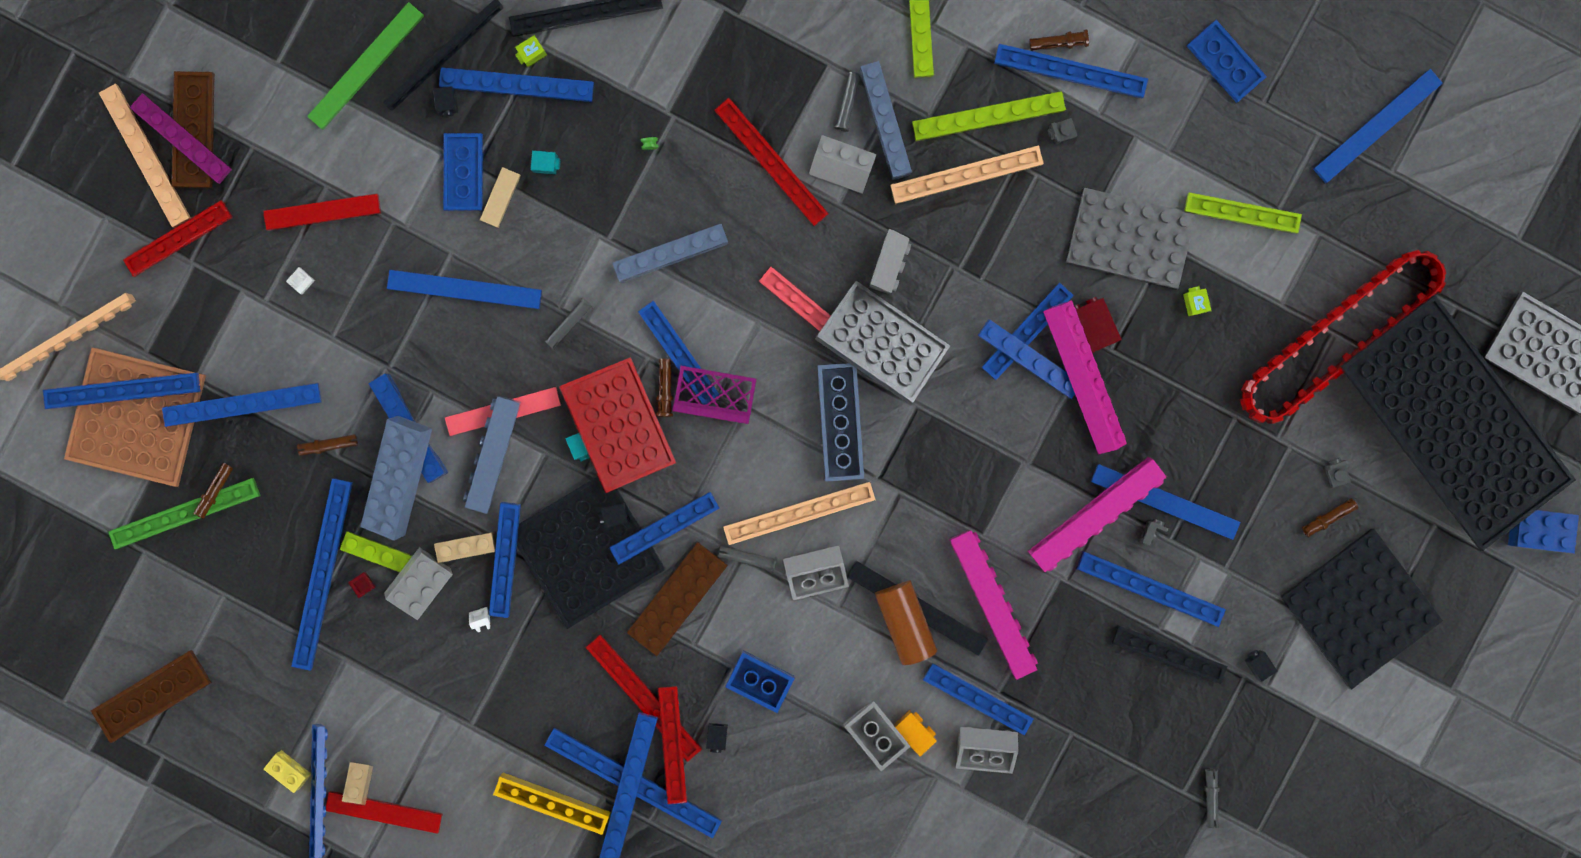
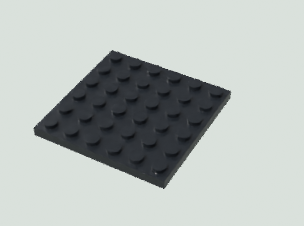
M598 476L519 523L517 548L566 629L666 570L652 546L618 565L609 548L639 532L642 528L619 490L615 489L605 493ZM625 503L629 522L605 528L599 519L601 508Z
M1370 529L1281 596L1305 631L1351 690L1443 621L1375 529Z

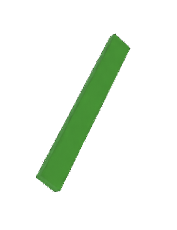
M408 2L307 117L324 130L421 21L424 15Z
M251 478L221 489L215 499V505L212 504L206 516L261 496L255 479ZM202 498L194 499L108 531L114 549L122 548L200 519V517L193 513Z

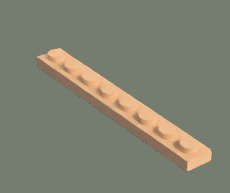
M114 84L99 92L171 226L176 228L191 219L119 86Z
M1038 145L890 185L894 202L898 204L1034 168L1044 163Z
M124 293L0 368V380L10 381L14 379L21 370L26 371L32 368L33 363L47 359L53 351L62 350L66 347V343L80 339L84 332L95 330L102 321H109L115 317L117 312L128 310L132 307L131 304L136 301L132 294Z
M866 482L723 526L728 544L731 545L876 499L871 483Z

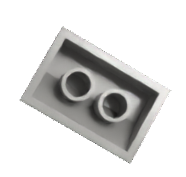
M822 135L809 175L863 194L876 154Z
M888 230L869 288L890 295L892 290H897L899 280H896L898 272H903L906 262L902 260L904 254H909L912 245L908 243L910 238L894 230Z
M839 546L783 559L793 600L849 587Z
M874 701L857 711L842 724L880 771H883L911 747Z
M960 727L957 742L956 769L1013 774L1018 755V732Z

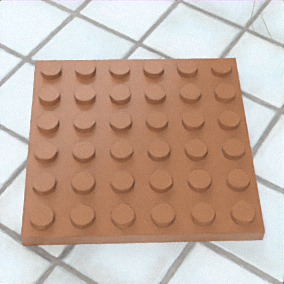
M92 347L82 385L195 372ZM199 374L201 392L77 406L64 459L179 487L194 422L165 427L162 408L200 402L206 375Z

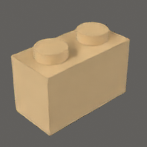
M350 762L342 798L343 802L360 805L366 804L373 766Z

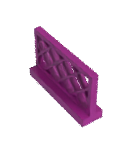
M680 366L673 411L749 424L757 379ZM684 370L692 371L696 379L686 384L683 379ZM695 372L703 374L698 377ZM709 374L714 378L715 382L706 388L700 378ZM715 376H721V378L717 380ZM725 377L730 378L734 383L726 391L719 383ZM733 379H738L740 381L736 383ZM698 380L704 390L694 395L689 386ZM743 381L752 382L751 390L743 394L738 385ZM717 383L723 393L714 399L708 389ZM737 387L742 396L732 402L727 392ZM687 388L693 398L687 402L680 401V392ZM706 391L712 401L703 405L698 401L697 397ZM750 393V397H749V401H748V399H747L745 396H747V395ZM725 394L731 404L726 408H720L716 400ZM744 398L748 403L747 412L739 411L734 404ZM714 402L717 407L709 405ZM733 405L735 410H731L728 408H730Z

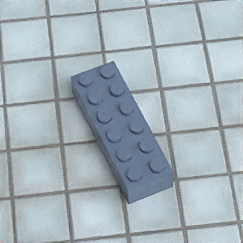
M850 363L818 365L825 481L864 479L857 368Z
M401 416L387 419L362 518V528L391 540H396L406 535L432 428Z

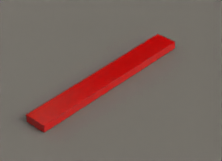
M730 98L715 109L718 116L813 226L817 225L829 214Z
M600 634L586 649L643 713L658 717L656 727L662 733L659 699ZM681 725L683 758L688 762L702 748Z

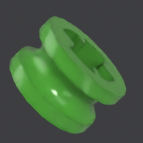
M648 137L641 139L643 146H641L642 150L658 149L659 145L656 144L658 138Z

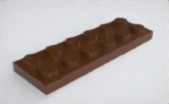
M174 71L173 119L213 152L215 73ZM172 144V187L212 188L213 179Z
M697 542L627 633L654 655L658 656L728 565Z
M190 650L92 709L91 712L111 744L212 682L194 652Z

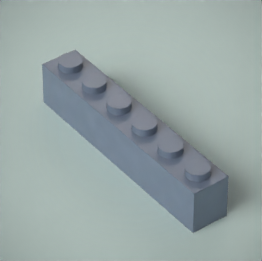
M877 61L860 67V74L891 179L896 180L909 176L912 170L880 63Z
M718 224L613 262V266L618 280L622 283L728 244V240L722 224Z
M500 395L497 396V399L492 400L490 410H493L491 418L487 417L484 427L487 429L486 436L482 435L479 444L482 450L480 454L476 455L474 465L477 467L475 473L471 472L468 481L471 484L470 491L466 490L463 502H466L465 508L486 514L489 512L521 404L520 401Z

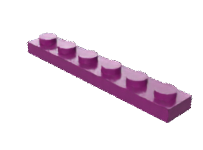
M142 93L131 105L130 109L217 183L220 184L232 170L145 94Z

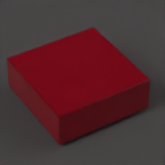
M366 571L348 582L358 598L376 588Z

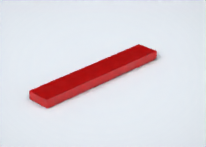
M372 194L263 212L266 230L269 231L381 214L379 195Z
M220 200L123 259L132 276L136 277L233 218L225 203Z
M677 686L658 688L667 801L668 804L687 803Z
M330 791L326 803V811L436 834L440 831L442 813L369 798L366 799L365 805L343 802L344 793Z

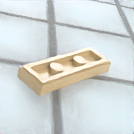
M502 167L480 218L481 221L499 228L520 179V174Z

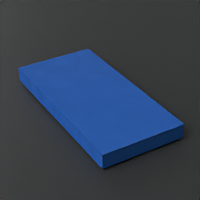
M1217 20L1187 45L1188 49L1236 103L1267 77Z
M444 133V211H483L482 133Z

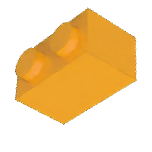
M909 710L894 724V727L919 756H922L937 742L934 737L936 733L930 726L926 728L921 723L923 719L917 712L913 714Z

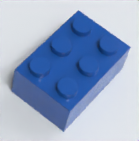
M1536 510L1509 531L1508 545L1575 554L1579 515Z
M743 650L725 687L778 713L795 676Z

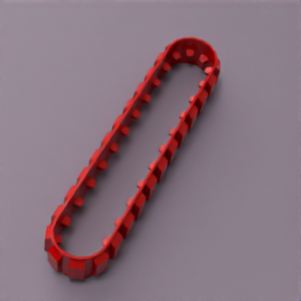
M1419 250L1402 254L1401 258L1394 259L1386 266L1387 270L1379 271L1371 278L1372 282L1364 283L1356 290L1357 295L1348 296L1341 302L1342 307L1338 306L1326 314L1327 319H1320L1311 326L1312 331H1305L1297 338V343H1290L1282 350L1283 355H1275L1267 362L1268 367H1261L1252 374L1253 379L1246 380L1241 389L1243 392L1242 399H1240L1242 409L1249 413V418L1258 423H1263L1266 420L1267 424H1273L1283 421V416H1291L1299 409V404H1306L1314 397V392H1321L1329 385V380H1335L1344 373L1340 368L1341 365L1431 296L1440 294L1446 284L1444 282L1446 275L1444 263L1441 264L1437 259V255L1429 251L1420 252ZM1417 259L1421 261V264L1428 266L1431 281L1428 285L1429 289L1425 294L1419 293L1414 303L1410 306L1407 304L1403 306L1402 312L1395 318L1392 316L1388 318V324L1380 330L1376 328L1372 331L1373 336L1365 342L1361 340L1357 344L1358 348L1351 354L1345 353L1342 356L1343 360L1336 366L1330 365L1325 375L1320 379L1318 377L1312 380L1313 384L1305 391L1303 389L1297 392L1299 396L1290 403L1288 401L1283 403L1284 408L1278 413L1275 410L1269 411L1268 417L1263 415L1264 411L1262 409H1256L1254 406L1256 402L1252 397V394L1258 389L1256 385L1261 380L1263 382L1268 380V374L1275 368L1280 370L1284 367L1283 362L1290 356L1295 358L1299 355L1298 350L1305 344L1310 346L1317 334L1320 332L1325 334L1329 330L1327 326L1335 320L1341 321L1343 313L1350 308L1353 310L1357 308V302L1364 296L1369 298L1373 295L1372 290L1379 284L1384 286L1388 283L1387 278L1394 272L1400 273L1403 270L1402 266L1406 262L1414 264Z

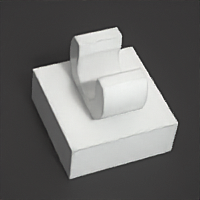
M298 267L286 282L297 292L303 294L315 280L302 268Z
M487 607L469 612V625L471 629H476L477 632H480V627L486 625L487 629H490V616Z

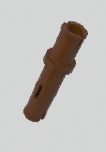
M356 434L297 444V449H305L298 451L299 456L313 453L321 454L324 451L358 446V441H351L357 439Z
M225 463L221 465L206 493L201 495L200 498L202 499L194 511V515L202 519L205 518L212 504L215 505V499L231 474L232 467Z
M1351 498L1328 513L1317 516L1316 520L1303 526L1302 530L1307 537L1322 529L1326 530L1330 524L1357 510L1358 505Z

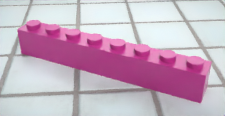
M1072 300L1043 311L1098 454L1121 448L1127 444L1125 435L1120 427L1118 417L1115 414L1111 399L1108 396L1104 381L1098 370Z
M1147 457L1028 550V553L1044 572L1052 571L1057 567V563L1060 560L1069 558L1074 549L1084 546L1088 542L1087 539L1092 535L1096 536L1102 532L1106 524L1115 522L1120 513L1130 510L1133 507V503L1138 499H1144L1152 488L1161 486L1166 475L1152 458Z
M969 529L950 538L949 541L1014 678L1017 680L1036 671L1035 665L1038 662L1034 654H1030L1027 649L1030 645L1026 637H1022L1019 632L1022 628L1018 620L1013 619L1011 615L1013 609L1009 601L1005 602L1003 598L1005 592L1001 584L997 585L994 579L997 575L993 567L989 568L986 562L989 558L985 550H981L978 545L981 541L977 533H973Z

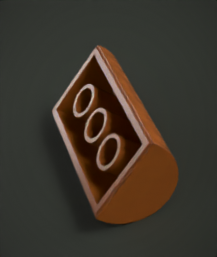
M911 580L875 592L901 664L911 665L919 663L935 655L937 648Z

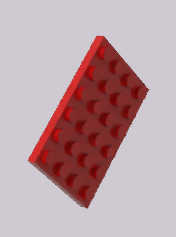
M631 357L559 387L605 493L676 463Z

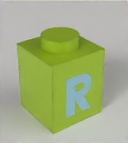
M535 35L515 47L518 51L515 54L521 64L525 63L527 67L547 56Z
M1200 286L1189 288V292L1183 294L1188 317L1211 311L1206 288L1201 290Z

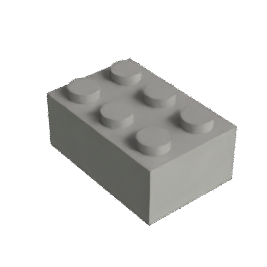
M419 547L384 592L385 599L418 620L453 575L451 568L442 562L438 563L437 558Z

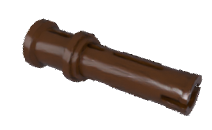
M1088 30L1077 33L1069 31L1065 35L1031 38L1029 39L1030 50L1057 47L1072 49L1073 46L1081 45L1089 47Z
M659 359V395L656 397L658 401L656 417H673V413H671V401H673L671 395V359Z

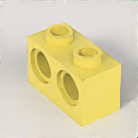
M282 750L276 753L264 768L267 773L293 793L298 791L311 775L308 770Z

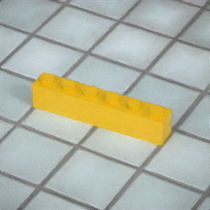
M502 773L499 777L493 793L497 797L601 835L611 814L610 811L506 773Z

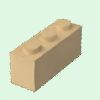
M495 532L435 543L437 561L440 563L495 552Z

